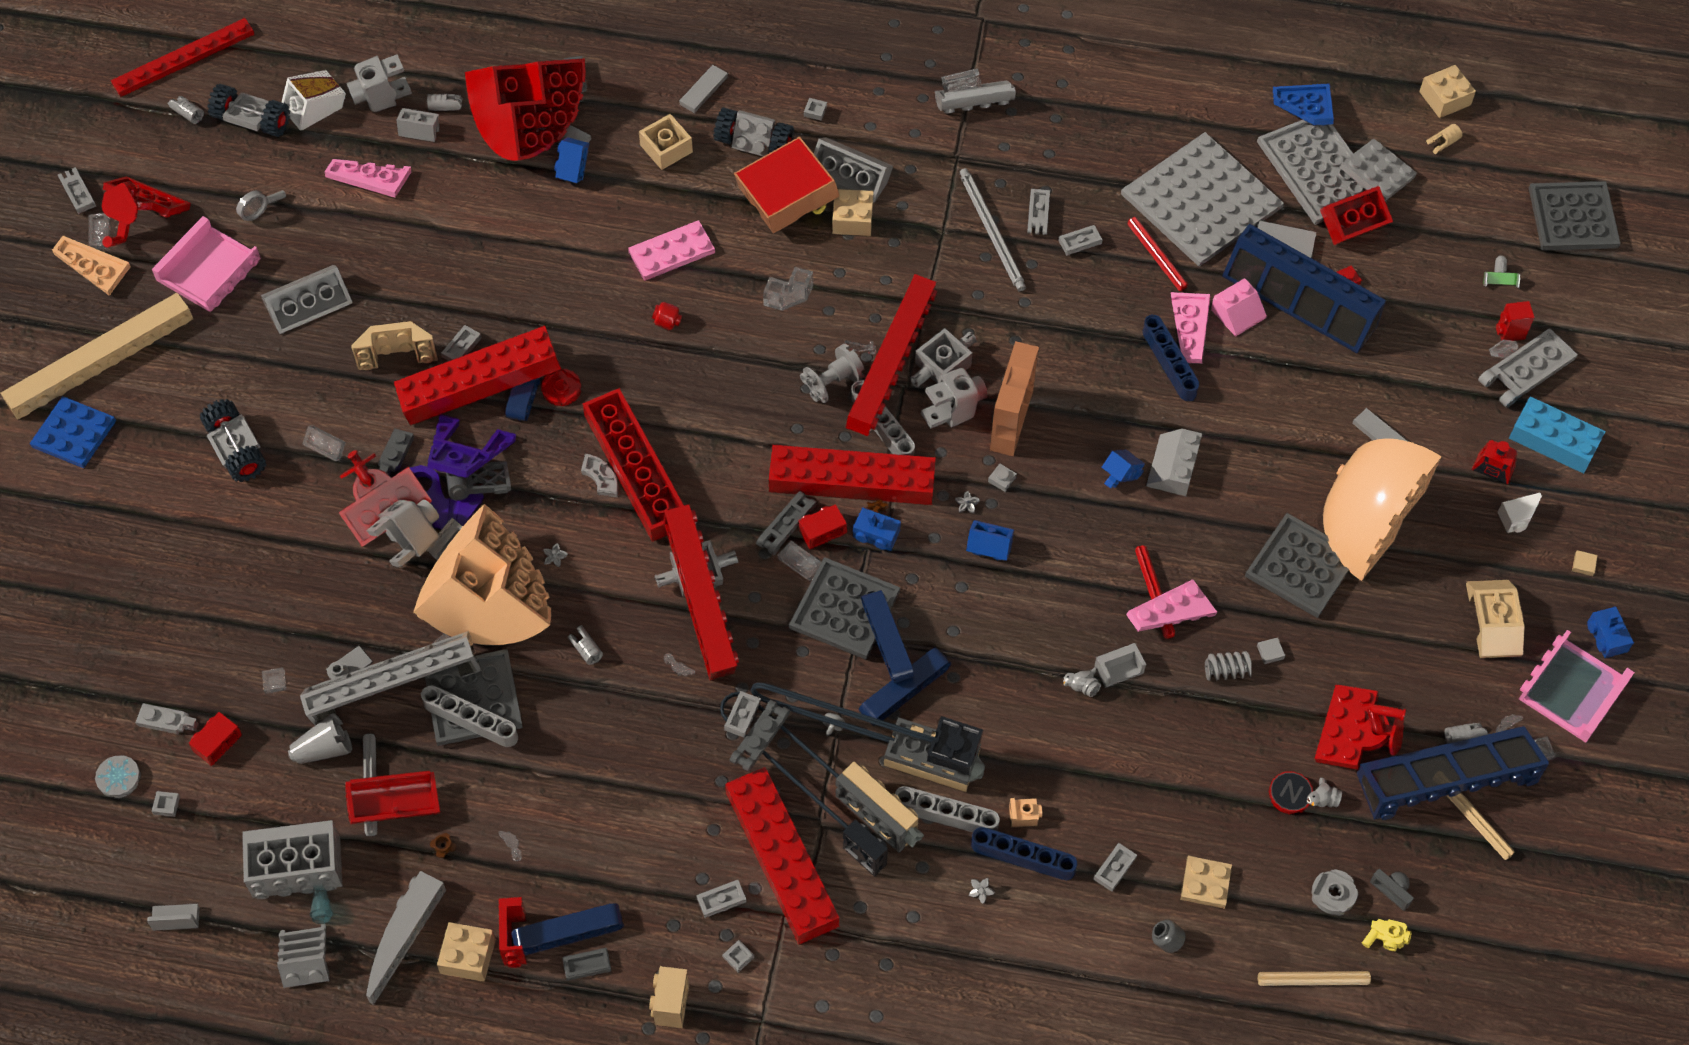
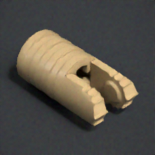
M1451 124L1427 139L1426 142L1429 145L1436 140L1441 146L1434 148L1433 153L1436 155L1461 139L1462 131L1456 124Z

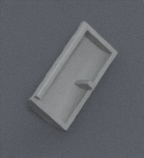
M973 78L969 79L970 86L935 91L937 107L943 113L955 112L954 109L962 108L963 111L972 110L973 106L980 105L981 108H987L991 106V103L998 102V105L1009 104V100H1015L1016 95L1015 87L1007 80L975 85Z

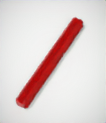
M1130 218L1128 226L1179 291L1186 289L1188 285L1186 280L1138 218Z
M1142 545L1136 547L1135 552L1152 600L1162 595V591L1147 547ZM1172 623L1161 627L1164 638L1169 639L1175 636Z

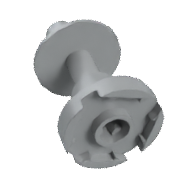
M842 344L835 349L837 360L828 365L829 370L818 376L811 368L805 367L803 373L800 374L802 382L808 385L811 390L810 396L815 402L820 400L825 403L828 401V393L825 386L832 381L840 382L848 376L853 382H857L865 377V374L861 373L864 367L860 358L854 350L849 352L847 344Z

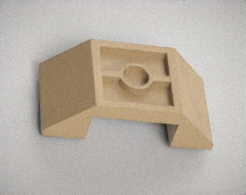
M411 321L370 326L352 344V351L358 370L378 368L377 355L379 354L388 355L390 353L410 352L412 350H415L418 363L438 361L432 335Z
M1509 580L1467 581L1466 587L1469 602H1475L1480 633L1476 639L1480 658L1522 657L1524 622L1517 588Z

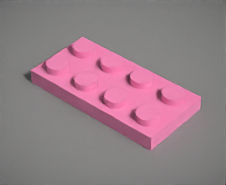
M699 220L628 248L629 254L644 281L715 253V248Z

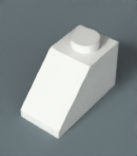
M1541 493L1502 502L1498 515L1507 533L1514 531L1518 533L1527 528L1542 497Z

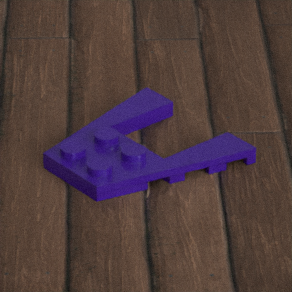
M440 414L433 446L428 458V468L467 478L516 441V434L497 429L485 447L480 450L448 441L459 427V419Z

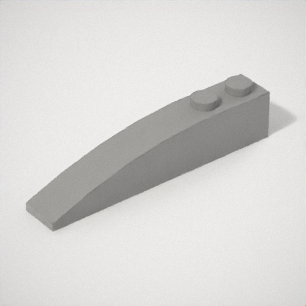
M422 871L419 872L417 877L414 876L411 879L408 891L399 898L396 905L397 908L385 929L377 949L366 993L369 1002L373 1005L446 892L443 882Z

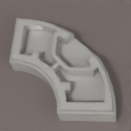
M585 454L581 470L582 475H586L595 481L598 495L618 497V482L612 469L602 459Z

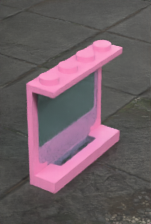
M1567 630L1563 637L1561 635L1557 636L1552 644L1555 648L1552 651L1547 650L1541 659L1544 661L1542 666L1537 664L1531 673V676H1533L1532 680L1524 682L1520 688V691L1523 693L1519 700L1586 743L1635 672L1626 668L1621 675L1569 642L1567 638L1571 632Z

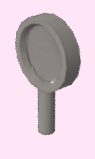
M282 190L265 196L261 191H251L238 202L237 214L244 221L255 220L264 213L268 204L285 198L286 193Z

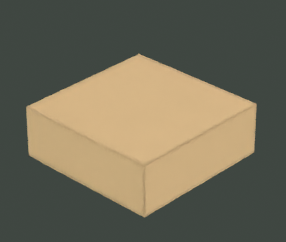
M1577 550L1574 556L1572 571L1593 576L1597 555Z

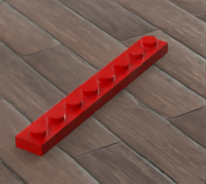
M243 18L112 79L111 83L120 97L125 96L255 35L247 20Z

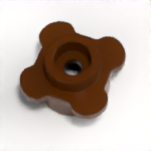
M448 833L438 835L430 842V846L435 849L438 858H444L445 854L456 850V844L452 843Z

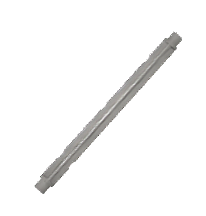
M967 168L960 170L961 180L1013 285L1016 286L1019 292L1025 290L1024 279L972 174L968 172Z

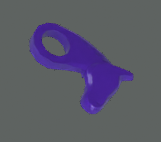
M423 465L410 468L416 478L427 477L432 481L430 489L426 492L432 500L430 504L439 514V519L432 524V527L442 530L451 518L464 526L484 499L483 493L469 494L467 498L460 501L450 498L445 499L438 473L435 470Z

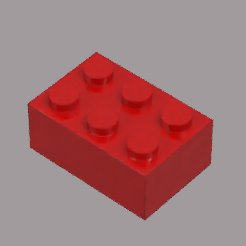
M1379 186L1320 209L1334 245L1393 222Z

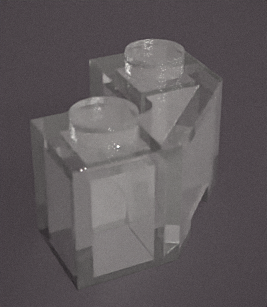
M794 267L789 282L769 277L763 292L764 306L783 311L807 301L813 288V272Z

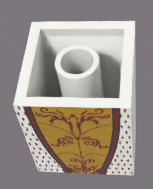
M324 70L288 77L282 103L288 104L290 107L289 116L299 130H304L340 110L346 93L336 83L334 78Z

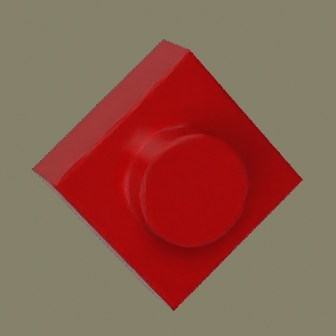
M1352 265L1337 271V273L1356 284H1361L1362 279Z

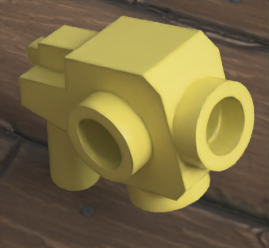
M1390 919L1388 921L1373 920L1371 931L1365 937L1362 944L1366 948H1370L1376 939H1380L1383 941L1385 949L1396 951L1397 948L1401 949L1404 947V944H1409L1412 932L1408 931L1405 923Z

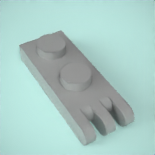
M75 167L72 168L74 175H71L69 171H65L67 178H64L62 174H58V177L77 213L80 214L96 207Z
M1031 189L1027 234H1031L1032 228H1035V234L1039 235V228H1042V234L1047 235L1050 190Z

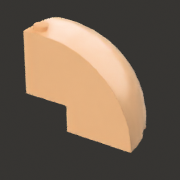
M1377 439L1363 444L1355 451L1345 465L1342 464L1336 473L1338 477L1324 505L1323 525L1332 551L1336 552L1340 558L1339 561L1344 567L1349 568V571L1355 577L1362 581L1394 542L1404 518L1426 492L1442 456L1408 441Z
M485 504L460 529L434 565L421 589L414 613L420 619L425 620L437 630L451 637L469 631L472 642L475 644L505 645L516 643L533 637L550 626L551 608L547 606L549 594L543 586L545 582L540 570H535L531 563L533 557L525 546L521 548L514 531L509 533L502 525L504 521Z

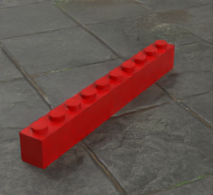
M914 274L848 415L845 428L865 436H869L871 429H876L879 421L877 416L878 414H883L886 406L884 401L890 399L892 393L890 388L892 385H896L899 378L897 373L898 371L902 372L906 362L904 357H909L912 350L910 344L911 342L915 344L919 334L916 331L917 329H922L925 321L923 316L928 315L931 308L929 303L930 301L934 302L938 291L935 290L937 282Z

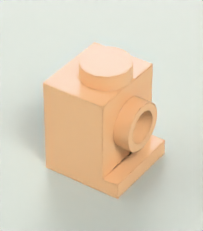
M1010 798L1011 827L1037 826L1039 818H1042V806L1037 805V799L1015 800V798Z

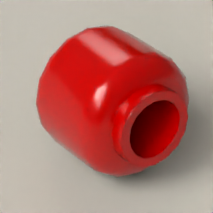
M662 302L660 305L657 304L652 315L654 324L667 330H672L674 326H679L682 315L679 314V308L666 302Z

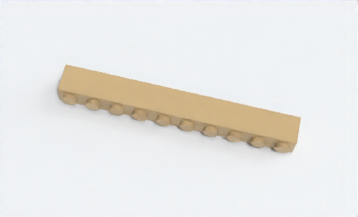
M175 293L1 392V395L17 420L27 416L30 412L46 405L58 396L64 395L67 391L83 384V382L93 376L99 375L105 369L118 364L119 361L134 355L140 349L151 345L154 341L186 325L189 321L193 320L190 309L179 294Z

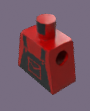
M1489 440L1479 452L1471 470L1509 484L1516 468L1517 450L1510 448L1509 444L1505 441L1498 443Z

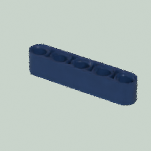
M1153 314L1147 316L1142 332L1144 338L1179 397L1184 401H1193L1197 396L1199 387L1197 377L1162 319Z
M541 377L512 388L506 406V418L521 421L528 420Z
M882 590L861 596L864 611L893 684L914 678L911 662Z
M938 648L931 649L912 664L914 678L895 684L891 680L863 702L859 707V712L882 721L945 673L951 666V662Z
M979 827L972 833L971 847L978 854L1061 880H1070L1076 873L1077 860L1069 853L985 827ZM984 838L987 842L979 843L976 839ZM1000 844H1004L1008 848L1006 850H1001L997 846ZM1026 851L1029 855L1024 857L1019 852ZM1048 858L1051 862L1043 863L1040 859ZM1063 864H1068L1072 867V869L1065 870L1061 866Z
M611 903L523 926L513 930L511 935L514 946H522L525 955L618 931L624 927L619 905Z

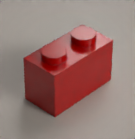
M1530 302L1508 303L1505 305L1503 312H1501L1500 320L1496 324V332L1500 335L1502 342L1526 339L1535 318Z
M835 504L823 507L819 512L812 515L808 514L799 520V532L809 549H813L847 534V523Z
M218 712L207 721L206 726L200 732H196L192 736L189 745L196 755L210 766H213L242 734L236 724Z

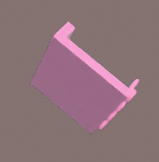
M202 216L154 266L152 271L156 281L211 312L220 305L227 294L233 291L239 281L246 277L247 273L258 264L261 258L257 247L247 248L211 227L209 219Z

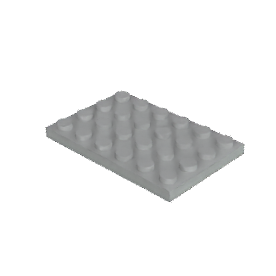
M1301 120L1262 135L1257 139V143L1314 225L1324 222L1320 209L1366 191L1363 186L1339 168L1342 162L1353 155V153L1332 124L1324 126L1313 125L1305 120Z

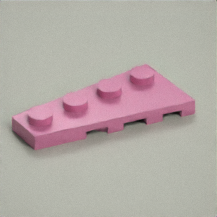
M333 159L325 170L326 178L394 198L411 174V167L404 166L402 169L395 168V165L387 164L386 167L376 166L375 163L361 165L357 161Z
M1171 292L1180 351L1188 363L1202 364L1210 294Z
M1191 580L1129 610L1126 615L1139 632L1163 627L1165 624L1172 623L1174 625L1185 620L1193 621L1198 620L1200 617H1213L1217 611L1195 581Z

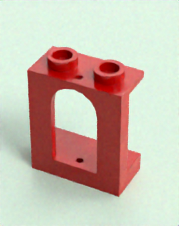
M522 897L499 898V951L504 966L518 968L523 964H527V959L522 946H512V922H526V910Z

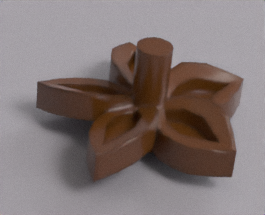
M877 500L873 503L867 502L868 507H865L879 513V511L888 509L889 505L883 503L882 500Z

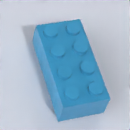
M1530 396L1509 439L1584 474L1606 431Z

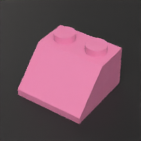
M1245 278L1213 298L1211 310L1235 337L1267 317L1258 292Z

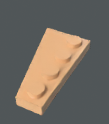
M62 236L52 249L55 256L109 296L131 267L127 261L65 236Z

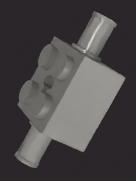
M944 328L917 349L915 364L921 370L910 377L913 385L915 384L916 387H919L929 378L938 384L940 375L959 368L967 370L971 367L972 352L968 348L977 342L975 335L968 332L958 340Z
M710 540L702 542V549L707 550L709 556L708 570H712L714 573V587L723 585L721 568L738 563L737 556H735L736 553L733 550L732 552L717 556L714 553ZM670 552L672 570L654 575L658 588L676 582L679 584L682 596L685 597L674 556Z

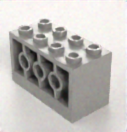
M333 820L244 831V883L251 896L256 899H267L273 895L284 897L296 892L308 894L314 892V890L323 889L331 891L335 890L336 887H343L340 836Z

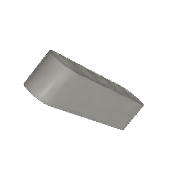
M857 381L852 385L853 404L864 381ZM885 406L883 414H878L877 416L879 421L874 431L892 454L914 456L915 444Z
M427 686L422 690L421 698L424 707L429 712L504 747H512L517 743V730L511 721L436 686ZM431 697H437L433 701H428ZM452 705L455 706V707H454L453 709H451V710H448V709H447V707H449V706H452ZM469 714L474 715L472 718H465ZM487 723H493L490 727H484ZM505 732H512L509 736H503Z
M905 786L898 788L895 792L899 798L906 797L909 799L908 802H902V804L907 809H913L917 813L918 818L969 832H974L979 827L998 831L1000 818L993 810ZM923 803H928L930 807L923 808L920 805ZM949 809L952 812L950 814H944L942 810ZM971 815L973 819L966 820L963 816ZM989 820L992 821L994 825L988 826L984 822Z

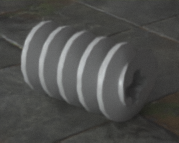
M1243 651L1241 655L1239 652H1234L1233 657L1230 652H1227L1224 657L1222 653H1217L1216 658L1213 654H1209L1205 660L1206 678L1210 681L1211 675L1214 674L1215 679L1219 680V676L1222 674L1226 680L1228 673H1231L1233 679H1236L1237 673L1240 674L1241 678H1244L1245 672H1248L1249 677H1251L1252 667L1248 652Z

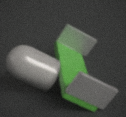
M1498 256L1495 260L1494 272H1484L1483 286H1487V284L1516 285L1519 288L1520 274L1506 273L1507 259L1505 256Z

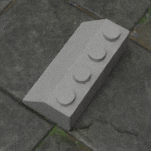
M827 137L818 139L814 151L816 158L835 180L837 188L873 191V203L876 202L887 185L893 166Z
M335 265L261 295L279 334L353 303L340 272Z

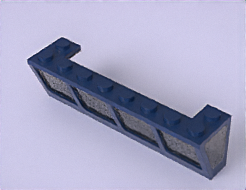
M1250 223L1239 236L1222 276L1234 284L1245 278L1258 292L1259 298L1355 353L1360 351L1377 328L1386 303L1385 299Z
M1525 726L1363 763L1359 766L1357 776L1374 820L1380 818L1388 820L1394 817L1399 806L1403 805L1411 807L1417 805L1420 801L1428 800V802H1432L1446 795L1454 797L1463 791L1475 792L1484 786H1499L1505 781L1517 782L1518 786L1524 784L1526 786L1535 785L1544 774L1549 762Z

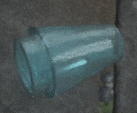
M317 889L314 891L310 917L316 924L328 923L333 913L327 890Z

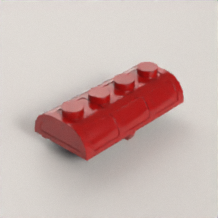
M422 771L351 779L349 782H345L350 825L440 814L434 772Z

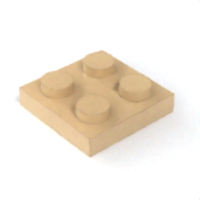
M1188 856L1180 900L1225 909L1232 864Z

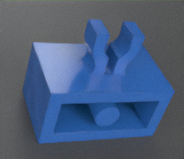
M568 137L559 143V159L556 161L554 168L556 178L575 183L583 180L589 148L588 142Z
M1128 450L1112 451L1101 467L1111 474L1104 484L1109 488H1116L1119 482L1137 480L1144 471L1142 468L1145 463Z
M862 507L853 526V538L862 543L873 544L881 550L891 551L900 533L901 521Z
M974 520L969 530L966 551L972 552L975 555L989 556L996 560H1007L1011 551L1014 529Z
M1617 607L1593 612L1587 622L1588 630L1590 633H1593L1597 648L1602 652L1604 658L1627 653L1634 642Z

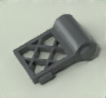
M507 461L486 463L476 470L481 471L480 474L472 473L467 478L446 473L449 496L454 500H464L469 494L491 492L501 494L511 491ZM494 469H503L500 473L493 471ZM486 475H489V476H491V477H493V478L490 479V480H487V479H485L484 477H485ZM500 480L506 484L497 485L495 483ZM477 482L484 484L482 486H473Z

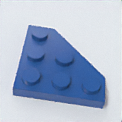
M1330 84L1273 87L1274 105L1313 125L1324 126L1333 124Z

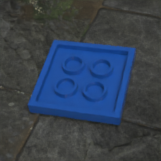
M62 396L30 442V445L34 449L85 468L115 424L116 419L114 416Z

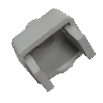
M398 54L381 61L378 56L356 64L354 70L358 79L347 83L354 104L367 101L372 112L396 106V99L412 94L405 77L388 82V77L404 72Z
M964 368L939 376L938 384L926 388L925 392L934 405L921 410V415L930 429L946 422L950 427L963 423L974 417L978 401L987 398L986 385L979 376L971 378Z
M423 499L417 505L413 501L398 500L378 515L380 519L366 530L369 535L377 537L386 530V534L391 541L397 542L403 549L389 562L392 566L402 567L412 557H420L437 541L438 533L432 527V524L439 519V514L427 500Z

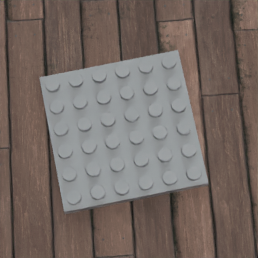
M1206 132L1121 189V195L1199 267L1238 240L1249 223L1256 227L1259 221H1265L1283 208L1284 205L1275 194Z

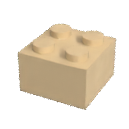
M1456 65L1424 77L1419 91L1439 118L1471 106L1476 93L1475 89Z
M671 114L639 131L640 146L661 170L693 152L692 138Z
M838 189L840 196L834 199L832 234L871 236L873 191Z
M448 922L437 963L440 974L485 982L496 940L493 930Z
M660 966L659 974H655L653 980L655 996L650 998L649 1009L651 1010V1017H654L655 1025L683 1028L689 990L687 969Z

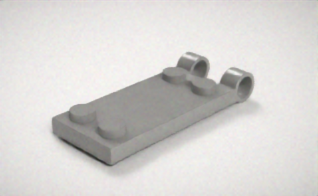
M1549 328L1504 360L1486 370L1479 377L1478 381L1484 387H1489L1499 378L1510 389L1499 399L1508 408L1521 396L1574 361L1578 354Z

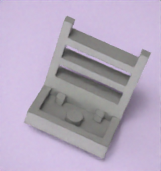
M321 924L319 928L292 932L281 930L279 933V962H277L283 988L329 981V971L325 960L326 924Z

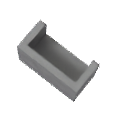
M1133 643L1096 657L1094 667L1097 668V673L1106 688L1144 674L1146 663L1136 644Z

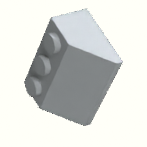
M1179 429L1160 434L1146 486L1186 496L1202 433Z

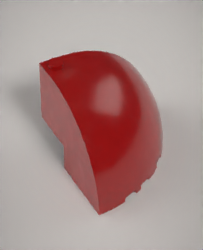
M585 58L492 66L465 72L471 112L476 126L487 145L500 157L511 161H518L538 156L541 152L549 150L556 141H560L567 133L566 130L570 123L574 122L579 111L577 109L579 101L583 98L582 86L585 82L586 74Z

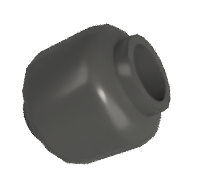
M1171 920L1158 922L1152 930L1154 944L1167 953L1178 951L1186 939L1183 928Z

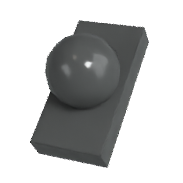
M1378 869L1370 880L1372 885L1403 911H1406L1411 905L1414 898L1406 892L1410 885L1406 874L1394 872L1388 876Z

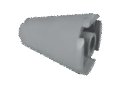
M335 713L328 715L290 745L288 754L292 762L296 761L298 764H304L347 755L351 752L352 744L347 730L343 731L340 726L343 723Z

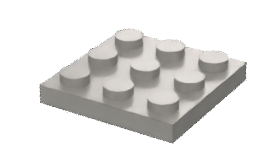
M1372 139L1343 161L1339 167L1366 190L1379 186L1385 201L1412 181L1417 175L1410 166L1406 165L1375 139Z

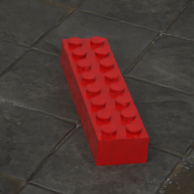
M542 326L394 381L402 412L411 426L561 370V366L546 326Z
M620 388L582 403L584 416L651 541L653 542L667 536L663 522L664 512L684 505Z
M773 445L768 479L769 492L797 494L801 491L811 496L932 505L936 457Z
M690 505L666 510L663 522L709 680L734 674L736 667H738L739 659L736 650L732 651L731 643H733L730 630L726 631L725 628L727 622L725 611H720L719 602H721L719 591L714 590V573L712 570H708L709 556L707 550L702 549L703 536L701 530L696 529V522H698L696 512L691 510Z
M766 767L726 783V795L798 945L838 928L839 916Z

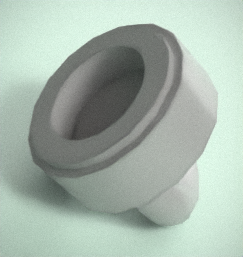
M825 714V716L845 722L844 719L837 714ZM823 722L828 727L826 731L828 736L832 734L833 730L841 731L843 729Z

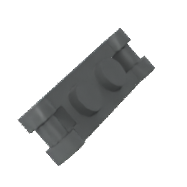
M799 491L761 534L756 544L761 548L765 547L770 554L775 555L781 545L799 526V520L812 512L818 502L814 499H808L805 493ZM770 537L775 538L773 543L769 541Z
M771 699L740 746L731 755L730 762L735 765L738 763L743 766L745 771L750 772L789 716L790 709L778 706L777 702ZM772 713L778 715L776 720L770 717ZM744 753H746V754L749 755L750 757H749V758H745V757H743V755H744Z

